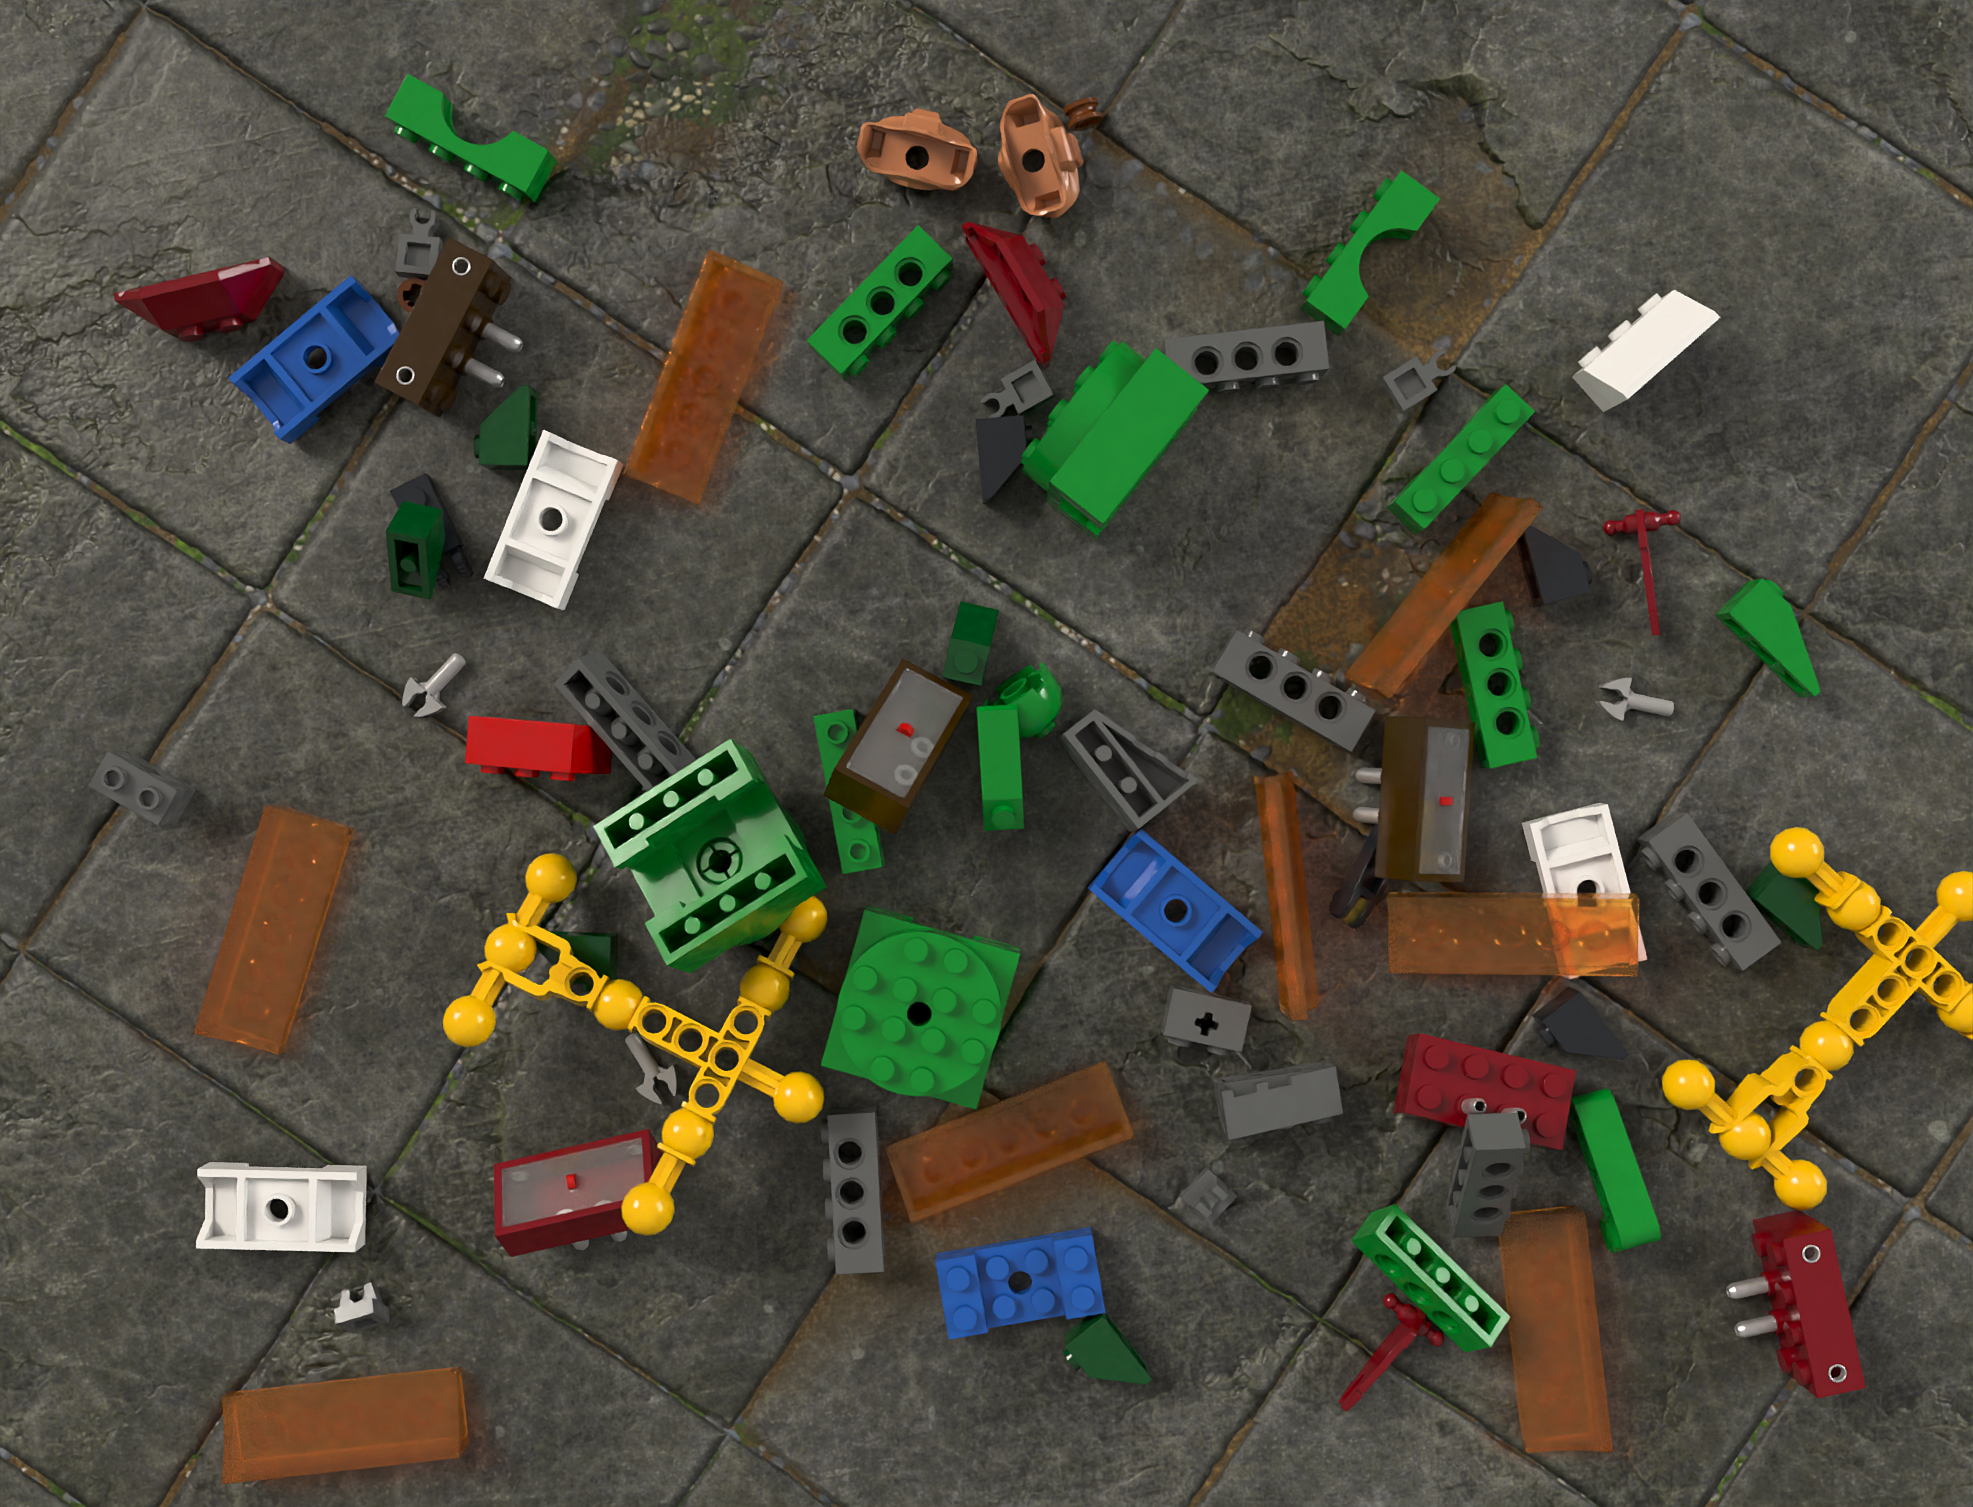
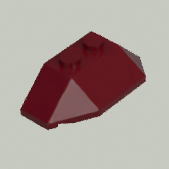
M972 222L963 224L961 226L962 236L1034 358L1039 362L1042 370L1047 369L1050 366L1063 315L1064 303L1062 300L1066 299L1062 286L1055 277L1049 280L1042 268L1046 261L1040 249L1035 243L1029 246L1023 235Z
M268 256L225 268L116 292L113 295L117 303L162 331L179 338L180 341H196L204 338L205 332L214 330L223 333L241 330L243 323L255 321L283 277L284 269L281 264Z

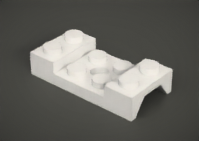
M543 430L484 579L537 599L557 609L565 610L579 576L576 571L604 502L605 500L609 501L624 464L612 457L601 455ZM551 509L559 510L563 519L561 526L555 531H547L542 524L543 515Z
M1596 803L1522 822L1531 861L1536 862L1554 932V937H1551L1561 976L1573 979L1588 970L1603 966L1647 960L1608 804ZM1584 880H1591L1596 887V894L1589 902H1582L1577 896V887Z
M209 1162L198 1168L197 1177L205 1186L206 1192L205 1220L196 1240V1248L356 1252L365 1245L367 1166L327 1165L323 1168L250 1167L249 1163ZM273 1199H281L287 1204L288 1215L286 1218L280 1219L272 1214L270 1204Z

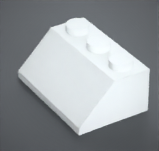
M1676 290L1671 291L1662 298L1656 293L1638 308L1642 316L1633 324L1625 320L1608 335L1612 340L1608 346L1602 351L1596 346L1578 361L1582 369L1573 376V379L1595 404L1605 412L1629 399L1720 318L1718 314Z

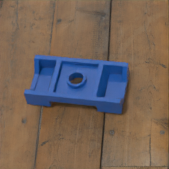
M350 275L233 373L229 379L255 403L270 421L275 435L280 440L291 444L321 419L318 414L376 365L380 368L383 367L401 330L365 286ZM323 348L327 353L325 365L319 369H312L309 365L311 352L315 349Z
M1141 828L1133 833L1088 886L1091 892L1210 993L1215 990L1224 972L1241 952L1263 933ZM1180 899L1184 901L1187 907L1185 917L1176 922L1168 920L1164 914L1166 904L1170 900Z
M1091 1227L936 1253L935 1263L949 1339L988 1333V1328L1066 1315L1067 1320L1106 1313ZM1017 1271H1024L1030 1275L1032 1281L1028 1288L1016 1290L1009 1284L1010 1276Z

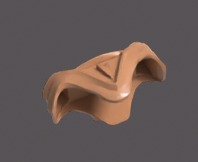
M1028 94L1012 99L1007 103L1000 122L1001 149L998 153L999 167L1006 181L1016 193L1020 206L1025 212L1034 216L1057 218L1074 204L1080 192L1077 168L1082 166L1083 158L1079 143L1074 135L1067 133L1062 120L1046 109L1036 95ZM1032 150H1037L1045 156L1044 166L1037 172H1028L1023 167L1024 156Z
M919 108L913 110L912 113H906L905 116H891L876 123H863L857 142V151L860 159L871 172L883 175L898 185L914 189L957 190L972 177L978 163L977 150L963 133L944 125L938 113ZM915 146L925 148L929 154L928 164L920 170L910 168L906 162L908 151Z

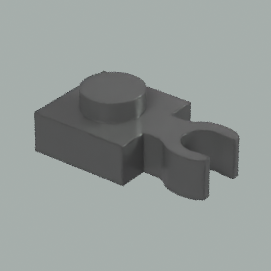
M417 208L411 210L409 218L413 226L412 234L400 233L395 267L398 277L428 279L444 244L440 237H432L439 227V218L434 210H431V218L425 224L418 223L420 214Z
M1446 350L1437 351L1424 366H1422L1416 356L1380 379L1400 414L1437 391L1432 382L1433 379L1446 378L1455 371V365L1448 370H1440L1436 365L1437 358L1447 353Z
M1033 360L1001 378L1006 390L1001 393L994 392L985 395L981 403L987 405L991 401L998 400L1000 404L999 411L989 416V418L1005 417L1014 406L1019 415H1024L1056 397L1039 362Z

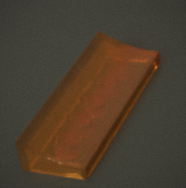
M709 249L704 254L621 472L622 476L695 504L700 503L782 288L783 281Z
M1491 492L1345 673L1344 677L1373 700L1390 699L1543 509V506L1532 497L1513 498Z
M1293 771L1254 776L1280 1010L1291 1021L1308 1019L1307 1013L1310 1010L1319 1006L1294 775Z
M280 804L266 805L264 807L193 1034L230 1041L274 1054H280L284 1051L354 828Z
M1389 892L1387 896L1389 973L1638 976L1639 897L1636 893Z
M1104 1061L886 1146L885 1150L910 1221L913 1224H920L1132 1141L1136 1137L1107 1063Z
M1575 1205L1511 1212L1510 1220H1505L1502 1234L1499 1236L1507 1311L1510 1316L1509 1329L1523 1448L1527 1453L1545 1451L1613 1452L1586 1214Z
M460 1367L227 1392L222 1397L224 1423L222 1484L459 1458L469 1445Z

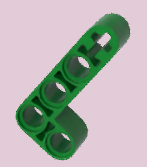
M1603 1088L1571 1097L1569 1114L1605 1216L1600 1218L1599 1225L1610 1253H1616L1660 1241L1659 1224L1611 1091L1608 1088Z

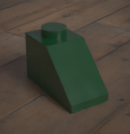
M521 385L480 424V435H475L474 455L476 459H479V464L483 467L493 470L528 469L537 447L538 392L531 386Z
M403 501L386 529L391 591L430 600L434 593L445 541L443 509Z
M960 601L942 678L982 687L999 610Z
M1771 861L1745 891L1764 916L1800 946L1818 951L1823 945L1820 907L1814 900L1818 894V889L1805 877H1786L1777 871Z
M549 931L568 941L574 953L573 956L595 970L599 978L606 975L610 980L617 979L618 933ZM536 941L537 950L552 966L556 965L560 960V953ZM582 976L577 978L573 984H581V990L592 991L594 981L590 977Z
M1107 1313L1087 1316L1064 1334L1066 1349L1063 1350L1066 1359L1076 1371L1082 1368L1089 1378L1144 1385L1152 1380L1147 1364Z

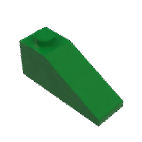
M1763 578L1748 581L1715 616L1799 698L1816 697L1821 690L1792 606L1783 599L1785 596L1783 590L1774 582L1764 580Z
M1018 705L977 707L984 831L1024 829Z

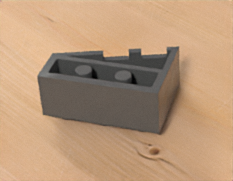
M1094 709L1057 737L1056 740L1129 832L1138 830L1200 779L1191 773H1186L1168 761L1167 757L1159 752H1155L1137 740V737Z
M1330 1060L1213 1078L1220 1126L1228 1140L1271 1130L1289 1129L1294 1127V1125L1306 1122L1311 1124L1327 1123L1333 1121V1116L1343 1114L1336 1066Z

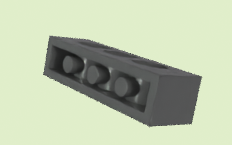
M1324 321L1164 339L1161 346V351L1164 355L1207 389L1216 388L1217 394L1240 391V385L1255 384L1256 389L1275 388L1280 386L1279 381L1295 379L1296 385L1312 384L1318 382L1319 376H1323L1329 370ZM1286 348L1291 351L1294 356V363L1290 366L1279 364L1275 358V350ZM1238 353H1248L1253 357L1255 367L1248 371L1240 369L1235 363V355ZM1200 357L1211 359L1215 364V372L1211 375L1199 373L1195 367V360Z
M1245 628L1243 633L1238 630L1233 631L1209 674L1344 752H1352L1376 711L1367 705L1369 698L1351 688H1348L1346 693L1332 685L1335 681L1333 677L1317 668H1314L1310 673L1298 666L1300 659L1282 648H1279L1276 653L1265 647L1263 644L1266 639L1250 629ZM1255 657L1263 658L1269 666L1268 674L1262 680L1254 678L1249 671V664ZM1289 677L1298 678L1303 685L1302 694L1295 700L1289 698L1284 692V683ZM1326 696L1332 698L1337 705V712L1331 719L1323 718L1318 710L1320 701Z
M601 650L578 658L554 683L557 689L647 791L696 761L695 757Z
M1674 811L1636 839L1643 848L1639 852L1642 859L1652 870L1658 869L1665 878L1666 882L1663 883L1664 889L1677 903L1681 901L1689 911V914L1686 915L1688 922L1699 934L1705 933L1713 944L1709 948L1710 952L1722 966L1726 967L1728 965L1743 971L1782 943L1688 813ZM1684 850L1688 856V863L1683 870L1679 871L1675 865V858L1680 851ZM1708 883L1711 887V896L1706 902L1702 903L1699 899V889L1703 884ZM1732 915L1735 922L1734 928L1729 934L1725 935L1722 923L1727 916Z
M878 1106L830 1108L827 1119L821 1120L822 1144L829 1143L830 1158L823 1159L824 1183H831L832 1198L825 1199L826 1223L833 1222L834 1238H828L827 1240L828 1262H835L836 1274L884 1272L886 1254ZM847 1141L855 1142L860 1146L862 1153L856 1158H847L842 1154L840 1145ZM848 1181L858 1182L862 1186L864 1193L859 1197H849L844 1193L842 1185ZM850 1221H858L863 1224L866 1232L859 1237H854L846 1232L844 1225Z
M1518 1113L1467 1115L1446 1201L1453 1238L1501 1236L1505 1220H1510L1511 1199H1516L1517 1178L1523 1176L1524 1154H1529L1530 1152L1529 1133L1527 1129H1521Z

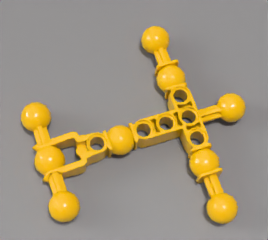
M1795 827L1783 830L1773 839L1770 845V860L1778 872L1786 877L1807 878L1820 890L1814 900L1819 905L1826 907L1831 920L1839 927L1854 932L1856 937L1874 954L1831 1000L1827 1013L1822 1012L1820 1014L1824 1021L1814 1022L1805 1028L1800 1037V1049L1792 1045L1789 1048L1791 1050L1790 1053L1779 1057L1761 1075L1756 1073L1748 1074L1726 1102L1715 1093V1080L1706 1065L1696 1060H1677L1668 1066L1662 1076V1090L1668 1101L1677 1108L1684 1110L1698 1109L1711 1121L1709 1132L1718 1133V1140L1728 1155L1735 1159L1748 1160L1750 1169L1762 1166L1774 1177V1190L1783 1204L1796 1210H1809L1816 1207L1824 1199L1827 1193V1180L1817 1165L1802 1159L1790 1160L1780 1150L1806 1127L1809 1120L1806 1111L1823 1091L1826 1080L1830 1081L1833 1078L1829 1071L1839 1070L1848 1064L1854 1053V1044L1862 1047L1864 1044L1863 1039L1876 1034L1914 991L1925 996V1000L1930 1005L1937 1007V1014L1946 1027L1957 1031L1960 1035L1973 1041V983L1965 981L1961 974L1933 949L1958 921H1973V872H1954L1942 879L1936 890L1938 907L1914 931L1904 921L1892 916V911L1888 907L1881 905V899L1871 885L1847 872L1839 871L1836 873L1824 862V846L1815 833L1807 828ZM1884 924V932L1878 937V930ZM1912 950L1911 958L1905 962L1907 954ZM1940 976L1938 984L1933 988L1936 978ZM1885 980L1883 989L1878 992L1880 983ZM1858 1010L1856 1018L1850 1023L1853 1012ZM1803 1070V1075L1795 1082L1796 1075ZM1771 1095L1772 1101L1781 1105V1107L1769 1124H1767L1765 1119L1753 1110Z
M556 853L543 854L535 858L528 866L525 882L529 893L518 913H506L508 924H503L494 929L487 937L484 946L487 961L477 964L483 974L472 993L454 1000L447 1007L443 1016V1030L448 1039L459 1046L474 1047L485 1042L493 1033L496 1025V1017L492 1005L506 982L540 1001L548 1000L551 996H555L581 1007L586 1006L587 1010L594 1013L598 1022L604 1027L612 1030L627 1029L632 1034L637 1030L640 1036L648 1043L699 1068L700 1070L690 1087L689 1102L683 1101L681 1108L671 1113L664 1122L661 1131L662 1143L659 1142L657 1148L664 1153L648 1182L640 1183L631 1188L624 1196L621 1206L622 1218L630 1230L643 1236L656 1235L665 1230L672 1221L675 1209L674 1200L670 1193L686 1163L694 1167L696 1164L694 1159L704 1155L711 1147L714 1138L713 1125L716 1122V1117L713 1115L719 1113L724 1107L738 1080L772 1097L775 1109L786 1121L796 1124L806 1123L814 1119L822 1110L825 1100L824 1089L819 1080L813 1075L800 1071L791 1072L783 1076L750 1059V1056L762 1035L764 1019L769 1021L772 1013L782 1008L789 998L791 991L790 982H792L795 975L789 968L802 943L815 940L825 930L828 921L827 910L823 903L815 896L796 906L792 914L779 927L781 933L768 958L759 955L756 965L749 968L742 976L739 985L740 996L737 1000L738 1006L731 1011L720 1033H717L663 1004L651 1003L650 998L643 996L640 988L631 981L624 979L610 980L606 975L599 978L595 970L573 956L574 953L568 941L538 926L550 903H557L566 899L573 892L577 882L576 869L570 860ZM536 941L560 953L559 962L550 968V977L543 985H538L518 975V973L527 969L534 961L537 952ZM582 976L590 977L594 981L592 991L585 996L575 995L572 992L573 982ZM652 1013H659L666 1019L665 1028L659 1033H649L643 1027L645 1018ZM742 1014L752 1015L758 1024L756 1030L750 1034L739 1033L734 1026L737 1017ZM691 1031L698 1033L703 1039L702 1045L698 1050L686 1052L681 1049L679 1040L684 1033ZM723 1050H731L738 1056V1065L730 1071L721 1070L715 1064L717 1054ZM704 1086L714 1087L719 1093L718 1102L710 1108L701 1107L695 1099L698 1090Z

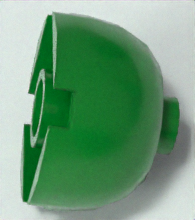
M1039 663L1040 669L1037 671L1032 665H1029L1014 673L995 689L999 696L993 703L988 698L983 703V706L1017 704L1019 739H1027L1036 736V738L1044 737L1056 725L1054 720L1060 712L1063 700L1062 692L1057 680L1044 663Z

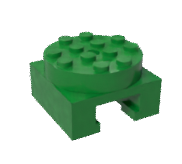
M1113 340L1098 360L1100 362L1096 366V370L1089 365L1074 384L1075 388L1072 392L1074 395L1070 402L1063 398L1050 413L1047 423L1048 428L1041 441L1035 438L1021 456L1022 461L1020 463L1024 465L1022 472L1047 492L1046 502L1094 540H1096L1197 411V407L1209 391V389L1157 348L1146 359L1124 341L1118 344Z
M731 738L593 826L614 867L620 870L625 867L630 868L655 917L645 922V925L666 965L688 973H692L733 946L750 944L771 934L787 920L796 906L827 887L808 854L804 835L798 823L790 812L780 804L753 754ZM731 856L732 862L727 870L728 874L722 873L721 864L723 860Z
M868 905L863 913L847 974L839 994L838 1006L821 1066L869 1079L878 1086L897 1094L930 1096L977 1110L1019 961L1020 947L974 935L973 939L915 923L913 922L914 917ZM923 1002L929 1006L932 1014L929 1019L915 1024L916 1020L909 1014V1007L913 1003Z

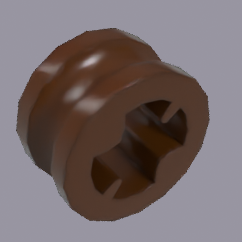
M1096 97L1077 100L1064 108L1065 116L1071 119L1068 123L1069 130H1083L1103 120L1102 112L1096 110L1099 104Z
M409 278L402 282L398 288L397 300L400 306L408 313L411 312L414 303L409 300V295H415L417 288H421L420 291L426 283L423 279Z

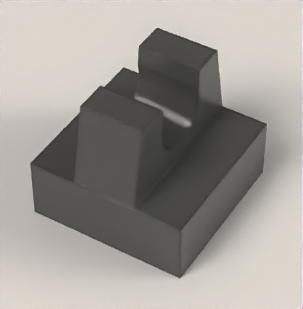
M1208 1166L1180 1194L1181 1198L1210 1225L1237 1197L1236 1192Z
M373 1283L364 1285V1297L356 1302V1294L351 1290L341 1291L340 1307L334 1309L336 1325L353 1334L390 1323L388 1307L383 1304L378 1286Z

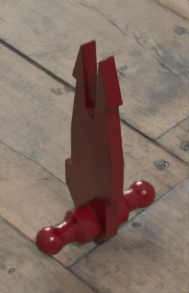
M1643 508L1635 510L1636 514L1626 515L1622 520L1606 521L1602 529L1606 535L1610 536L1618 532H1625L1628 535L1638 534L1652 636L1661 635L1648 532L1657 531L1663 525H1677L1681 520V515L1676 510L1659 514L1656 511L1644 512Z
M1388 1293L1384 1296V1306L1392 1309L1401 1323L1377 1348L1339 1399L1338 1403L1341 1404V1408L1346 1412L1363 1397L1368 1388L1389 1367L1403 1348L1406 1349L1416 1335L1419 1337L1425 1336L1433 1346L1443 1345L1445 1341L1443 1333L1436 1331L1431 1326V1321L1426 1317V1313L1418 1306L1413 1307L1409 1303L1403 1304L1393 1293Z

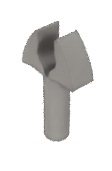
M454 653L427 682L420 683L416 678L410 677L404 689L402 705L409 707L417 695L427 693L424 707L420 708L414 717L430 716L444 710L446 706L439 701L440 691L466 664L465 659L461 655Z
M1632 678L1611 680L1598 687L1614 690L1619 697L1623 698V701H1618L1614 705L1609 702L1595 701L1597 706L1606 715L1617 721H1623L1624 713L1629 709L1663 716H1671L1674 711V703L1672 701L1635 694L1630 688Z
M638 1032L627 1036L625 1042L645 1073L644 1083L640 1084L636 1090L647 1099L662 1104L665 1100L656 1089L658 1078L668 1084V1088L673 1096H675L679 1088V1074L676 1064L669 1068L659 1066Z

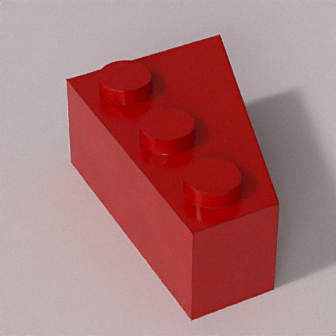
M469 716L465 763L481 765V773L505 774V767L515 768V776L539 778L540 771H550V779L574 781L575 774H611L612 750L590 725Z

